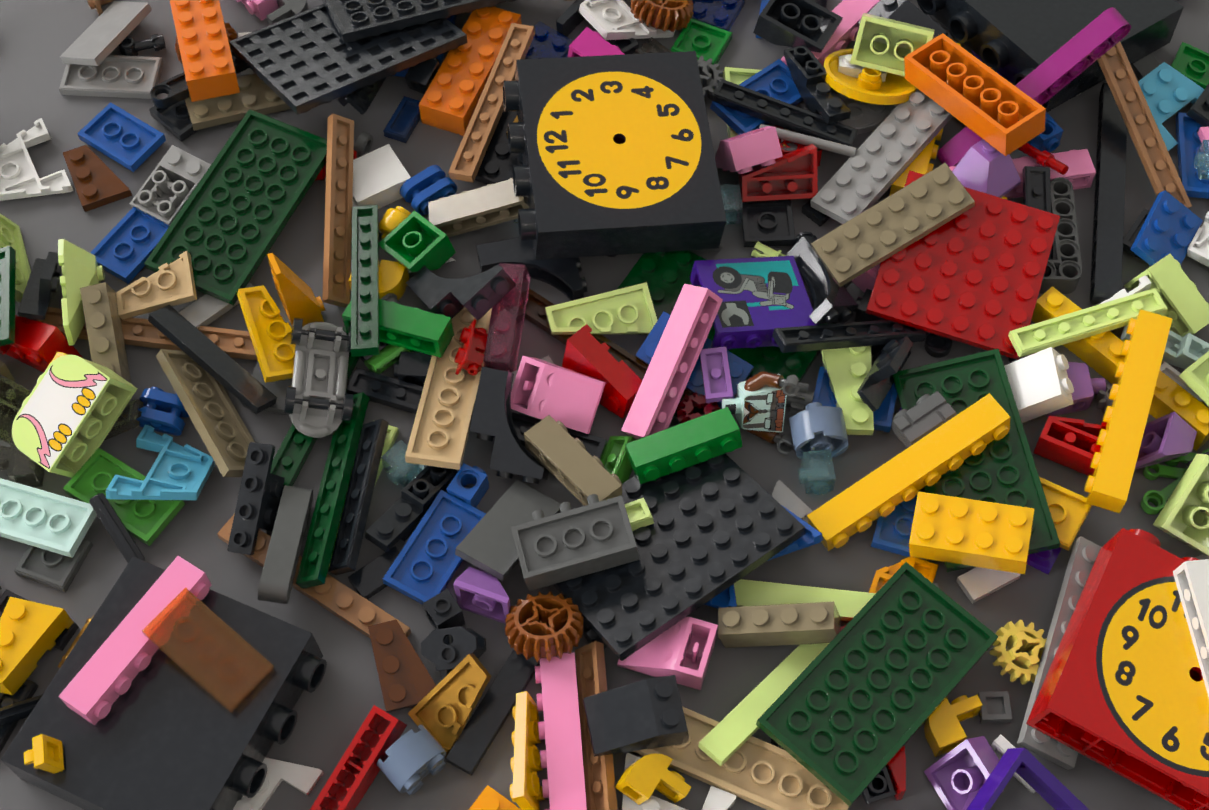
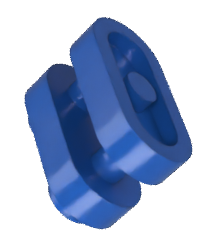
M432 165L411 177L400 188V195L406 202L411 203V207L420 215L429 214L428 202L455 195L457 192V185L451 178L446 177V173L438 165Z
M158 387L144 389L139 401L145 407H135L131 420L140 427L149 425L154 428V431L174 436L181 435L185 422L180 417L186 418L189 415L178 395L165 392Z

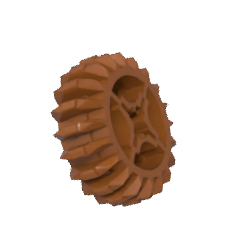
M631 0L630 7L634 18L639 19L640 23L647 24V27H654L655 30L661 29L664 32L666 30L671 32L682 30V28L687 27L693 15V2L691 0Z
M540 591L537 596L527 594L526 600L518 599L516 606L510 607L509 614L506 615L505 634L510 647L514 648L517 655L523 654L526 660L535 657L537 663L541 658H546L549 663L554 656L561 659L563 652L571 654L573 647H578L580 638L583 635V617L578 605H573L572 599H565L562 593L554 596L551 591L547 595H542Z

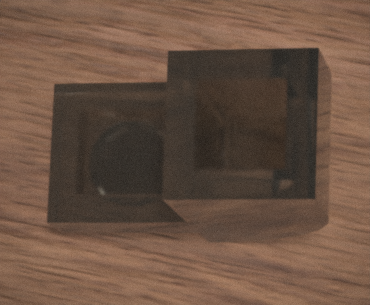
M12 437L10 447L0 446V470H7V477L10 481L30 487H43L44 468L16 447Z

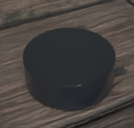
M929 333L924 345L925 350L933 357H945L951 350L952 339Z

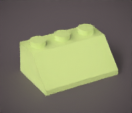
M863 13L850 64L905 77L904 57L931 41L935 30Z
M1197 453L1153 525L1209 556V455Z

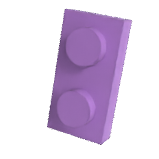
M727 348L702 349L700 362L706 403L720 402L722 399L733 398Z

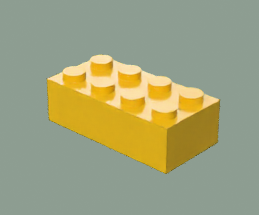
M918 492L909 540L910 557L1025 574L1034 508Z

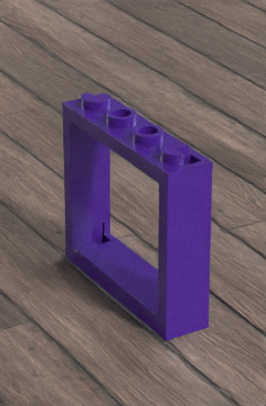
M1025 747L1006 750L966 809L990 810L1016 772L1055 810H1089Z

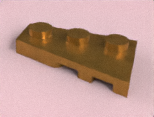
M468 654L408 713L417 726L422 724L446 751L445 758L461 735L492 677L474 654Z

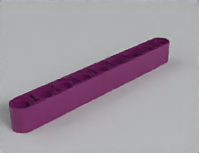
M1112 7L1105 10L1015 86L1040 105H1043L1121 41L1130 32L1131 25L1116 8ZM966 126L938 150L936 156L942 164L946 163L948 167L957 166L968 150L982 140V138Z

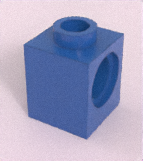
M1046 112L1045 131L1027 143L1040 151L1052 152L1060 145L1063 129Z
M464 463L447 487V493L476 508L489 489L488 475L477 466L471 467ZM467 484L475 485L472 488H464Z

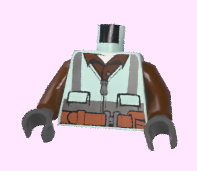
M759 372L747 381L740 382L737 385L736 398L722 399V408L728 407L731 414H735L742 429L771 444L776 442L777 450L780 453L789 454L792 448L785 445L784 442L792 445L791 434L780 436L779 432H783L786 396L793 397L797 395L800 389L796 386L799 379L796 375H789L784 379L780 374Z

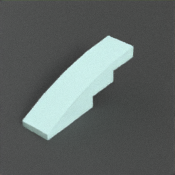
M1128 325L1124 326L1120 338L1123 342L1125 339H1130V334L1126 333ZM1170 330L1162 361L1187 369L1209 351V343L1190 333L1182 337Z

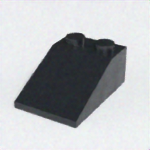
M769 0L758 17L753 33L775 45L791 48L806 45L810 51L821 53L843 17L812 0Z
M880 0L867 13L934 29L933 39L942 33L948 36V32L908 0Z
M675 675L644 679L583 699L594 757L680 745L688 732Z

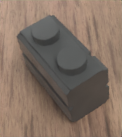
M939 391L932 395L925 394L918 399L914 407L909 410L902 409L894 416L892 421L893 432L903 442L904 446L908 448L955 417L957 413L946 402Z

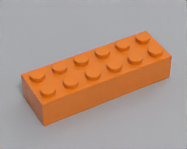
M170 0L191 101L195 102L240 93L219 0Z
M484 7L472 11L462 28V31L467 34L468 43L449 51L419 103L423 124L464 136L511 23L522 24L521 14L497 7Z
M940 34L904 57L905 79L1004 156L1012 153L1045 131L1046 108L945 34Z

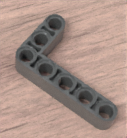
M1059 177L1050 182L1051 213L1060 216L1052 244L1053 260H1048L1039 293H1045L1052 286L1062 294L1072 293L1076 289L1082 275L1073 186L1069 180Z

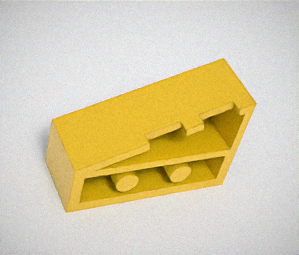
M14 597L9 598L0 618L1 693L14 695L38 666L36 663L47 650L50 651L56 643L54 641L65 628L69 629L74 623L63 608Z

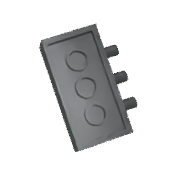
M591 494L587 497L588 505L575 509L571 508L569 502H563L559 506L561 513L544 517L542 510H535L532 513L533 521L511 527L523 577L529 591L640 560L622 495L599 502L598 495Z

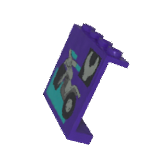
M794 256L698 260L694 262L690 276L691 284L708 288L723 299L713 322L715 335L711 345L712 348L726 347L727 350L767 346L779 347L772 337L775 328L819 325L815 324L809 317L813 312V308Z

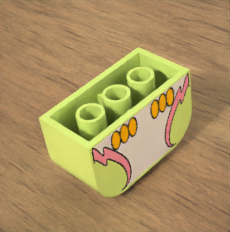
M76 355L60 356L40 375L36 386L23 401L22 407L13 421V441L21 452L48 472L72 478L101 446L138 388L105 366Z

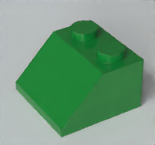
M415 210L379 242L381 249L411 272L419 271L424 265L429 270H438L456 253L447 234Z

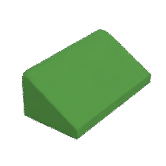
M389 344L379 351L380 355H373L364 361V364L371 372L381 374L394 365L396 361L400 360L401 351L412 352L413 350Z
M610 436L601 461L604 468L610 474H616L623 484L629 480L633 470L625 444L635 441L632 436Z

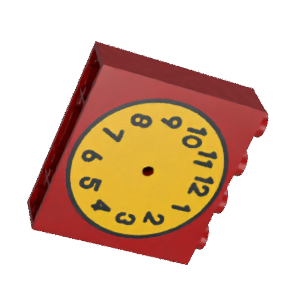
M1122 528L1100 549L1026 724L1183 810H1209V697L1173 575V571L1185 561L1200 559L1193 557L1179 558L1162 549L1159 539L1153 534L1140 529L1126 530Z

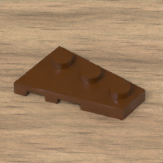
M87 145L63 152L85 212L132 196L130 189Z
M397 620L368 626L386 712L416 706L436 686L435 682Z

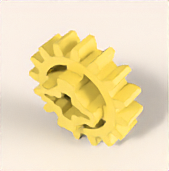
M1019 620L1015 624L1010 621L995 632L998 638L993 645L996 647L989 652L990 655L997 656V660L993 662V665H1001L1003 669L1000 674L1002 676L1009 673L1011 682L1020 678L1022 685H1025L1030 680L1034 683L1046 639L1042 637L1043 629L1035 631L1033 622L1025 627L1023 620Z

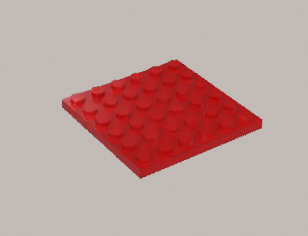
M909 170L904 187L924 176V174ZM964 187L975 201V206L881 262L865 313L989 351L998 348L1000 355L1019 360L1020 358L1008 335L1010 331L1028 326L1031 323L1060 216Z

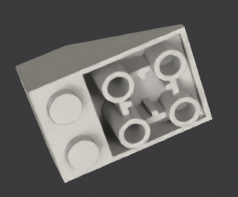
M172 145L129 204L170 226L211 164Z

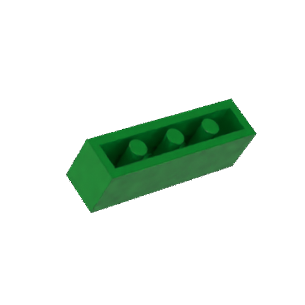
M379 299L380 342L442 358L454 336L451 317ZM351 301L342 314L346 333H349L351 325Z
M728 407L625 444L629 462L640 485L743 447L740 429Z

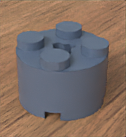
M812 402L805 406V410L789 418L793 446L799 459L820 461L819 456L828 455L830 459L841 455L848 449V435L842 408L822 406L819 402Z
M422 724L418 725L419 732L415 733L412 729L409 730L385 751L389 756L385 762L381 759L377 762L378 768L400 793L407 792L409 796L416 793L423 786L421 780L426 775L431 773L434 776L446 765L444 761L446 751Z

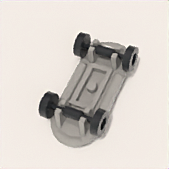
M294 318L291 344L296 345L292 387L287 386L284 413L290 414L295 428L305 436L323 438L335 432L342 423V420L350 421L352 415L353 394H346L349 352H351V325L347 336L342 327L334 324L312 322L302 327L303 319Z

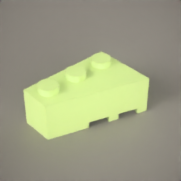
M1168 254L1123 285L1129 291L1135 289L1140 283L1138 279L1146 275L1152 283L1150 289H1157L1168 308L1166 314L1162 316L1173 318L1170 330L1182 337L1188 333L1193 335L1209 324V303L1205 301L1194 282L1188 278L1182 270L1180 263L1171 254Z

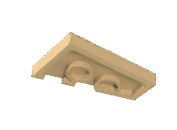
M188 251L180 254V258L171 264L165 263L158 267L159 271L149 277H141L116 292L118 315L122 320L153 312L167 305L176 306L197 300L191 255Z

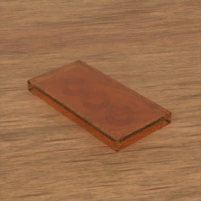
M186 587L142 630V633L230 713L274 669V666Z

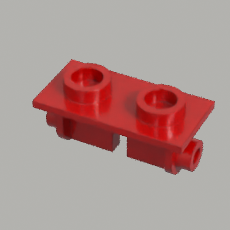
M475 319L468 328L464 327L461 332L459 342L462 343V347L458 349L454 360L455 363H458L456 375L462 369L467 370L470 375H477L482 369L484 358L482 353L486 349L488 334L484 328H475Z

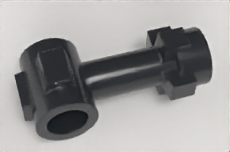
M163 34L151 35L152 39L134 42L132 37L127 36L119 44L120 52L124 56H138V51L154 48L155 51H160L166 48Z

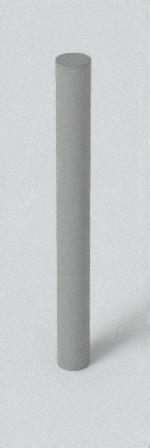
M760 124L759 128L766 127L768 125ZM776 128L779 139L806 146L814 144L818 149L854 157L857 150L855 147Z

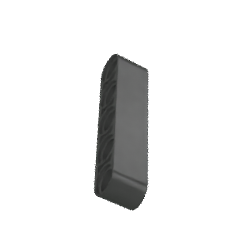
M284 486L259 582L258 600L283 604H288L312 507L313 489Z

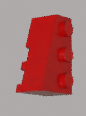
M814 144L785 154L783 157L776 158V163L761 167V164L752 167V171L739 174V197L742 202L813 198L818 193L817 147Z
M15 315V343L0 346V354H6L43 373L57 352L83 358L73 345L69 346L67 338L58 327L19 317L18 315Z
M586 324L567 339L562 367L605 382L599 404L623 419L630 411L642 380L623 360L618 362L608 352L610 347L605 342L600 344L590 334L592 329Z
M1049 416L1033 453L1087 476H1093L1095 469L1090 468L1094 453L1100 452L1101 448L1100 445H1097V439L1101 429H1106L1107 423L1102 422L1101 425L1084 423V420Z

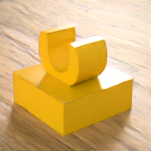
M44 734L33 737V749L24 752V765L34 763L35 769H41L53 774L63 771L62 741Z

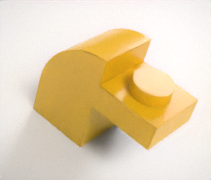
M381 259L379 265V299L388 293L396 294L397 300L403 296L407 287L406 282L409 280L408 269L399 262ZM350 274V277H349V280H348V281H349V285H350V289H351V274Z
M967 695L960 696L954 699L951 705L946 697L925 721V737L935 757L950 752L966 740L967 736L960 722L979 714L983 704L978 695L969 698Z
M653 753L643 756L630 765L622 774L615 788L640 805L651 797L655 789L676 803L687 796L691 786L685 782L682 775L667 769L673 760L672 758L663 754Z

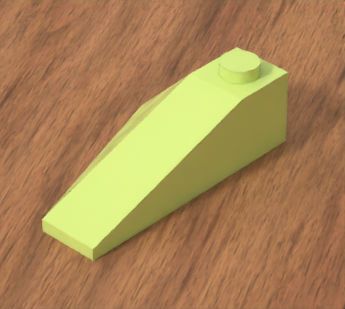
M65 239L58 240V262L62 266L60 285L63 295L61 299L63 327L68 344L71 346L75 345L85 324L80 288L101 283V281L105 280L103 266H98L95 255Z

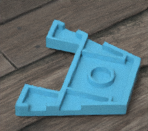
M1163 62L1139 80L1138 83L1169 151L1178 142L1162 123L1189 102L1194 104L1204 89Z
M144 425L136 439V447L159 452L158 457L143 481L115 474L106 489V499L197 500L215 466V461L212 456L187 444L183 447L173 442V437L167 434L161 436L154 432L153 427Z

